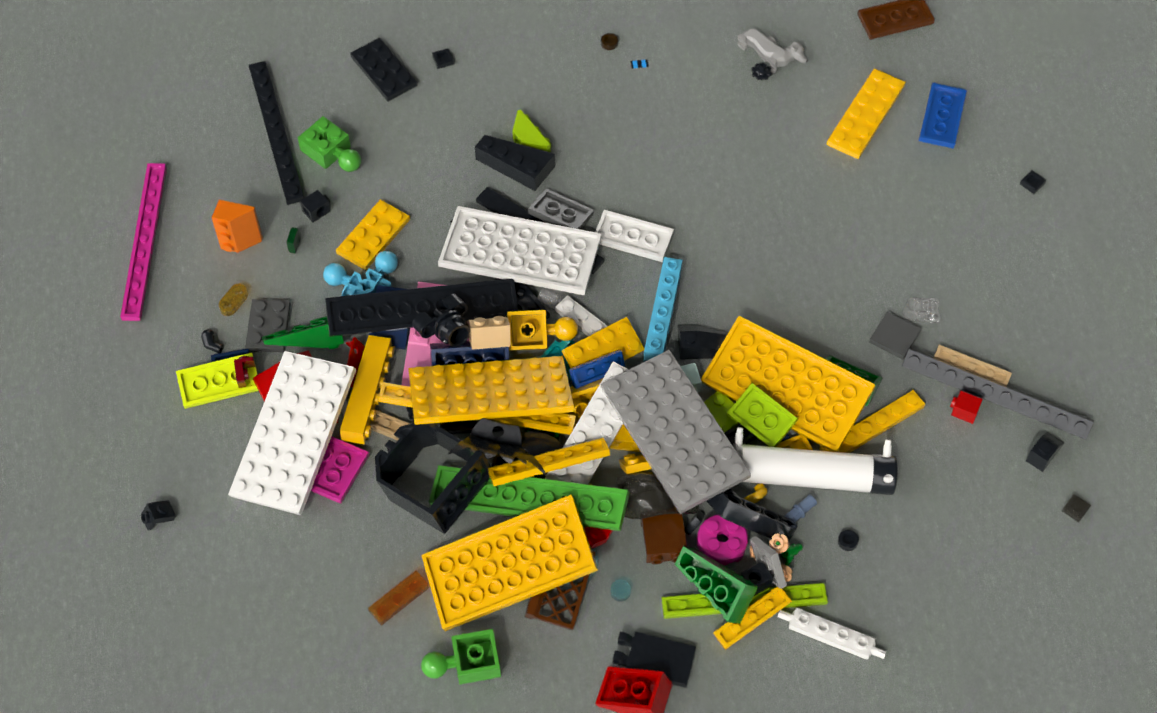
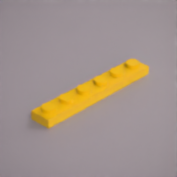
M914 390L910 391L854 425L838 452L850 453L923 409L925 407L924 401ZM820 446V451L833 452L823 446Z
M600 438L534 457L546 473L610 456V450L605 439ZM517 460L511 464L506 463L488 468L493 486L543 474L528 460L527 464Z

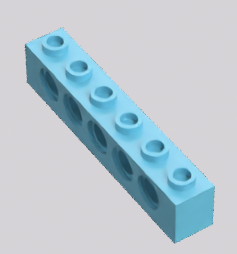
M668 257L663 259L643 362L665 352L682 271V260Z

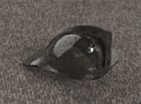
M640 471L617 477L618 489L629 491L624 517L643 519L663 514H680L655 473ZM699 505L687 510L682 514L698 513Z

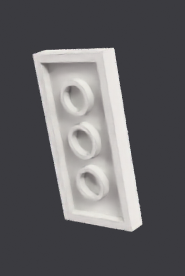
M604 210L595 232L601 233L600 245L663 262L674 234V229Z

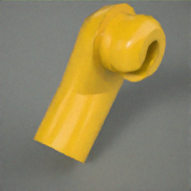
M757 484L754 487L755 492L743 499L754 504L760 501L768 492L764 484Z

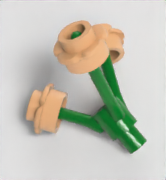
M778 533L772 536L769 546L778 554L782 553V556L786 558L785 565L781 564L785 581L789 582L793 573L789 565L794 556L802 551L803 547L800 543L789 545L788 538ZM750 546V557L755 560L752 546Z

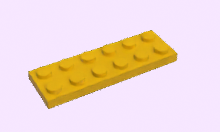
M874 68L827 140V145L859 159L905 87L906 82Z

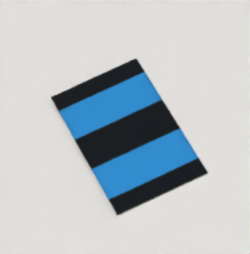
M647 59L630 61L632 69L649 67Z

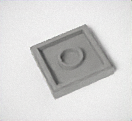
M757 536L751 538L750 542L756 563L763 562L773 576L772 583L778 588L782 589L787 586L778 553Z

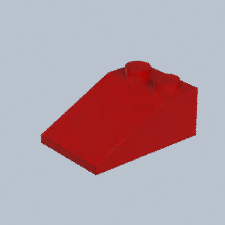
M607 667L595 705L618 713H664L673 684L663 671Z

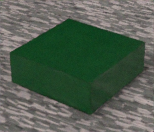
M292 227L286 243L289 253L296 254L300 242V234L298 228Z

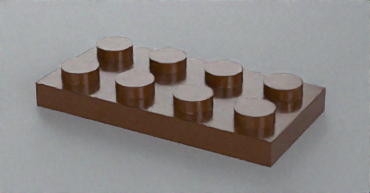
M897 0L858 10L857 14L870 40L932 25L935 21L925 0Z

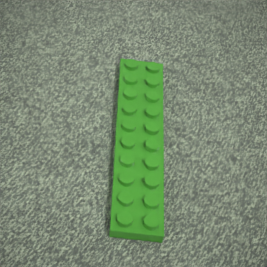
M438 465L429 499L430 505L433 504L461 468ZM533 477L493 486L490 478L465 510L517 517L572 495L583 526L621 531L629 491Z

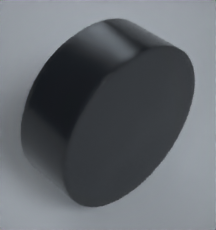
M844 530L839 534L838 545L842 550L852 551L857 547L859 538L854 531Z

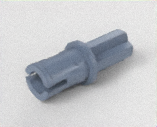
M808 495L799 504H794L793 509L784 516L796 522L800 518H804L805 514L817 505V501L812 495Z

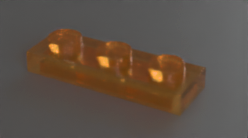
M414 571L372 604L368 611L382 626L430 588L429 584L417 571Z

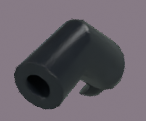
M204 330L201 334L204 347L220 354L223 351V345L214 342L213 330Z

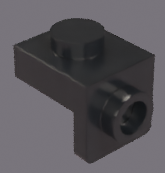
M169 500L147 503L141 513V520L147 530H152L156 523L174 521L176 517Z

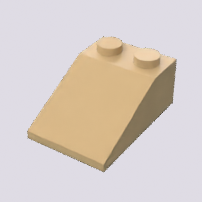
M496 316L490 319L479 317L467 321L470 329L469 341L472 349L511 346L510 324L507 317Z

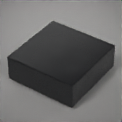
M449 48L432 52L437 69L454 65Z
M1031 170L1021 180L1020 185L1032 194H1035L1045 185L1046 180Z

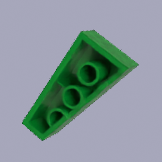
M683 546L675 562L676 567L690 582L698 587V591L709 599L711 605L721 612L727 622L740 624L758 586L698 549Z

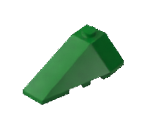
M327 316L311 320L310 325L307 326L296 325L290 332L288 330H281L262 337L264 345L335 349L344 343L342 336L329 337Z

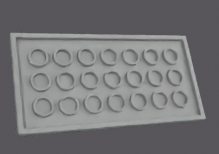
M670 350L601 383L602 391L680 514L751 477V473Z

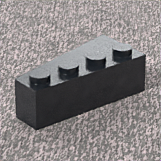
M484 135L475 146L477 161L533 191L538 189L555 167V154L492 136Z

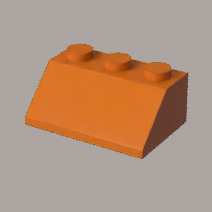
M219 199L211 218L220 248L227 252L239 253L262 242L263 237L255 207Z

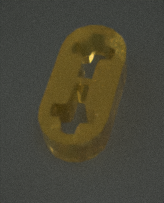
M235 284L227 291L219 302L221 314L231 316L236 313L248 297L245 285Z

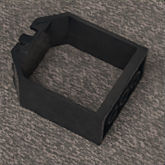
M413 423L400 426L394 433L399 440L396 443L388 440L384 445L388 449V453L381 449L375 456L376 481L391 502L445 534L490 479L488 468H491L484 453L480 450L471 452V448H466L454 452L455 455L467 462L428 508L393 487L392 484L398 477H401L416 459L417 454L422 448L438 444L450 451L462 440L433 423L418 425Z

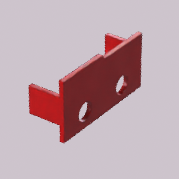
M353 337L352 341L345 343L351 348L347 365L356 369L350 388L354 385L365 348L356 337Z

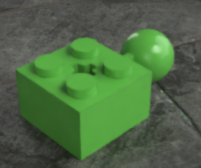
M324 116L298 137L300 151L324 169H327L337 159L339 166L346 172L356 171L361 165L360 154L356 150L350 149L349 135Z
M493 629L451 636L454 655L445 657L440 652L432 651L427 653L421 662L423 673L432 679L442 677L447 669L457 668L459 685L501 677Z

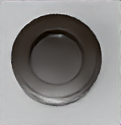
M612 33L604 34L601 37L602 48L614 50L618 46L617 36Z

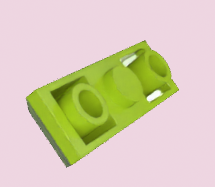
M519 109L512 130L513 142L551 153L550 140L547 137L545 138L541 134L539 127L534 126L530 117Z

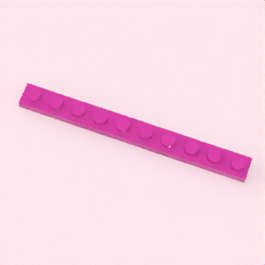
M147 163L120 316L122 321H141L167 170L166 164Z

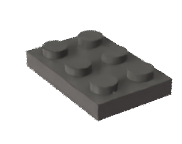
M547 188L528 208V214L550 224L580 230L593 216L594 212L593 209Z
M252 299L245 349H249L250 352L284 353L285 346L264 345L262 337L281 330H287L290 300Z

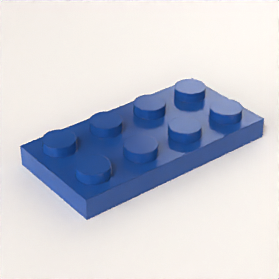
M932 83L919 137L920 142L954 149L967 90Z

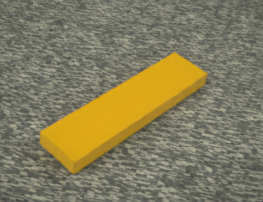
M775 587L748 607L740 624L727 622L714 631L713 635L722 647L727 650L792 601L783 589Z

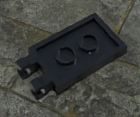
M635 631L634 637L625 632L619 633L617 644L631 647L629 656L623 652L615 651L613 664L626 666V668L663 671L673 685L687 687L696 646Z

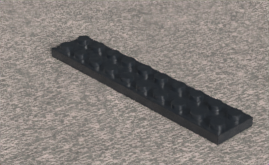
M514 279L325 298L329 337L413 328V320L424 311L431 319L435 317L434 310L445 311L447 308L442 300L451 294H457L467 304V312L463 315L466 321L479 317L485 319L496 316L507 317V312L518 311Z

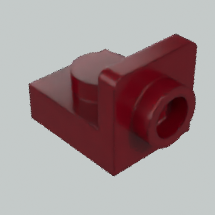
M241 356L238 359H234L236 380L239 388L246 387V380H249L247 368L255 367L253 357Z

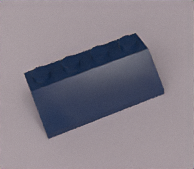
M466 341L458 347H452L445 343L430 344L431 366L509 360V347L472 349L470 341Z

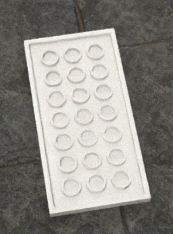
M457 206L438 261V267L499 279H514V282L585 295L600 244L601 233Z
M284 351L228 495L240 500L302 515L356 369L352 366Z

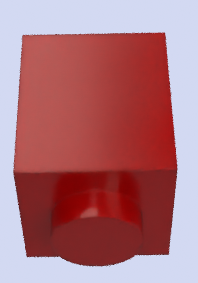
M960 391L959 396H954L950 407L953 408L951 416L973 424L983 399Z

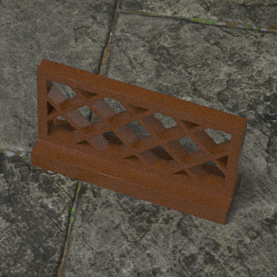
M589 574L583 576L582 583L576 586L573 581H570L569 583L572 588L564 592L561 591L559 586L556 587L559 595L551 599L546 591L530 597L524 617L534 618L573 630ZM574 590L577 602L569 605L564 595ZM561 597L566 607L557 612L551 601ZM549 604L554 613L548 617L539 614L541 607ZM568 610L572 616L570 624L562 622L558 614Z

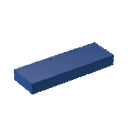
M617 350L569 369L573 387L577 389L604 378L613 361L626 368L622 351Z

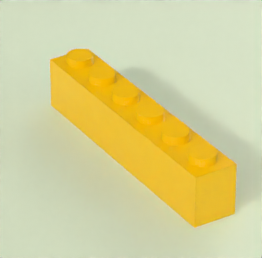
M368 335L340 428L342 441L365 445L366 438H369L371 435L372 427L370 424L376 418L375 407L380 404L379 393L383 382H385V373H388L390 369L389 359L394 356L395 348L392 346L391 338Z

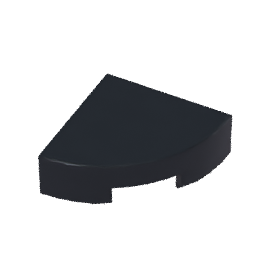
M700 510L684 528L687 535H690L704 519L705 516Z

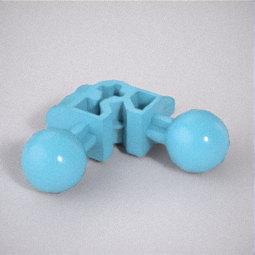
M391 251L380 252L375 258V270L369 268L366 271V279L363 280L359 273L354 272L352 276H349L341 264L331 263L325 267L323 278L331 286L345 285L342 290V296L376 293L377 285L391 287V282L384 279L383 276L396 270L398 259Z

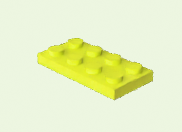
M248 353L176 371L184 408H191L258 391L253 381V377L257 375L256 366L247 368L249 380H246V387H238L234 359H238L241 356L253 357V354Z

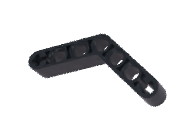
M731 488L707 500V503L723 519L772 539L773 535L779 533L780 535H785L788 541H790L797 529V524L793 520L738 497Z

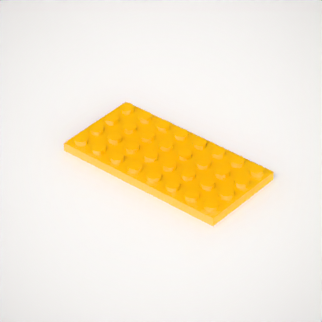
M738 316L701 378L703 384L735 401L753 383L798 418V421L791 430L833 452H838L876 387L875 384L741 316Z
M563 356L408 368L415 425L480 420L482 418L492 419L574 412V404Z
M572 495L421 555L444 631L598 571Z

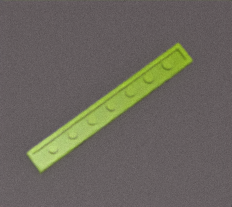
M825 583L792 585L782 588L792 601L784 608L827 605L828 603ZM770 587L767 590L754 596L750 605H752L757 600L762 598L775 587ZM702 594L661 598L664 619L721 614L719 610H716L711 605L709 599Z

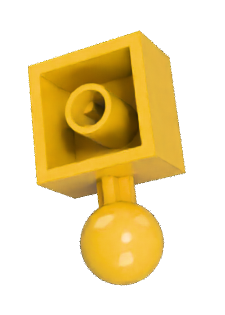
M546 310L507 312L510 324L511 346H509V351L548 349L547 335H556L562 341H570L578 333V325L570 317H561L555 324H547ZM527 325H529L530 329H533L529 336L522 332L523 329H526Z

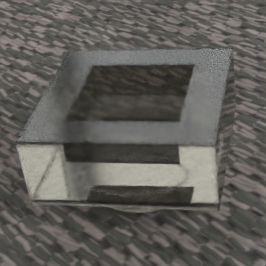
M1074 494L1062 512L1079 523L1091 505Z

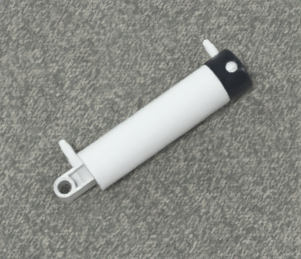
M737 428L733 447L751 473V477L743 482L869 492L871 494L893 495L896 489L898 464L896 456H891L892 441L890 439L885 440L883 455H866L743 445V428Z

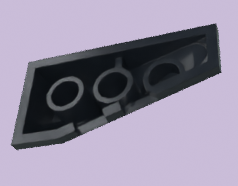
M697 324L678 325L680 359H713L729 332Z

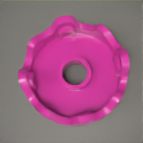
M719 515L706 519L701 524L697 534L699 550L724 566L732 562L741 561L748 544L747 530L742 526L723 519ZM724 534L728 537V540L721 542L717 539V536Z

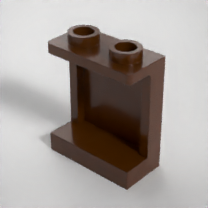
M676 507L641 511L640 522L643 528L646 563L656 565L665 561L676 562L683 546L687 547L682 514L679 513Z

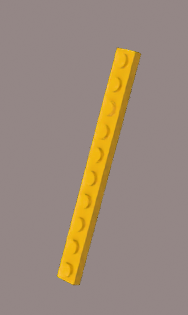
M383 382L379 393V402L413 408L410 387ZM554 413L492 418L490 420L570 435L574 429L576 415Z

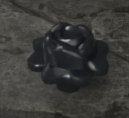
M757 63L755 67L751 68L752 76L756 77L757 80H767L772 75L771 67L767 66L766 63Z

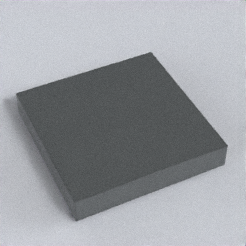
M887 312L871 336L869 343L904 359L908 349L911 348L919 335L921 328Z

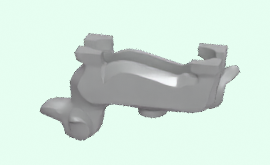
M749 29L737 36L739 40L738 46L744 51L747 49V45L753 47L765 62L770 63L771 72L774 74L777 71V67L786 66L790 61L797 60L800 63L808 61L804 55L803 46L798 42H793L789 47L781 48L776 44L772 36L767 37L756 29Z

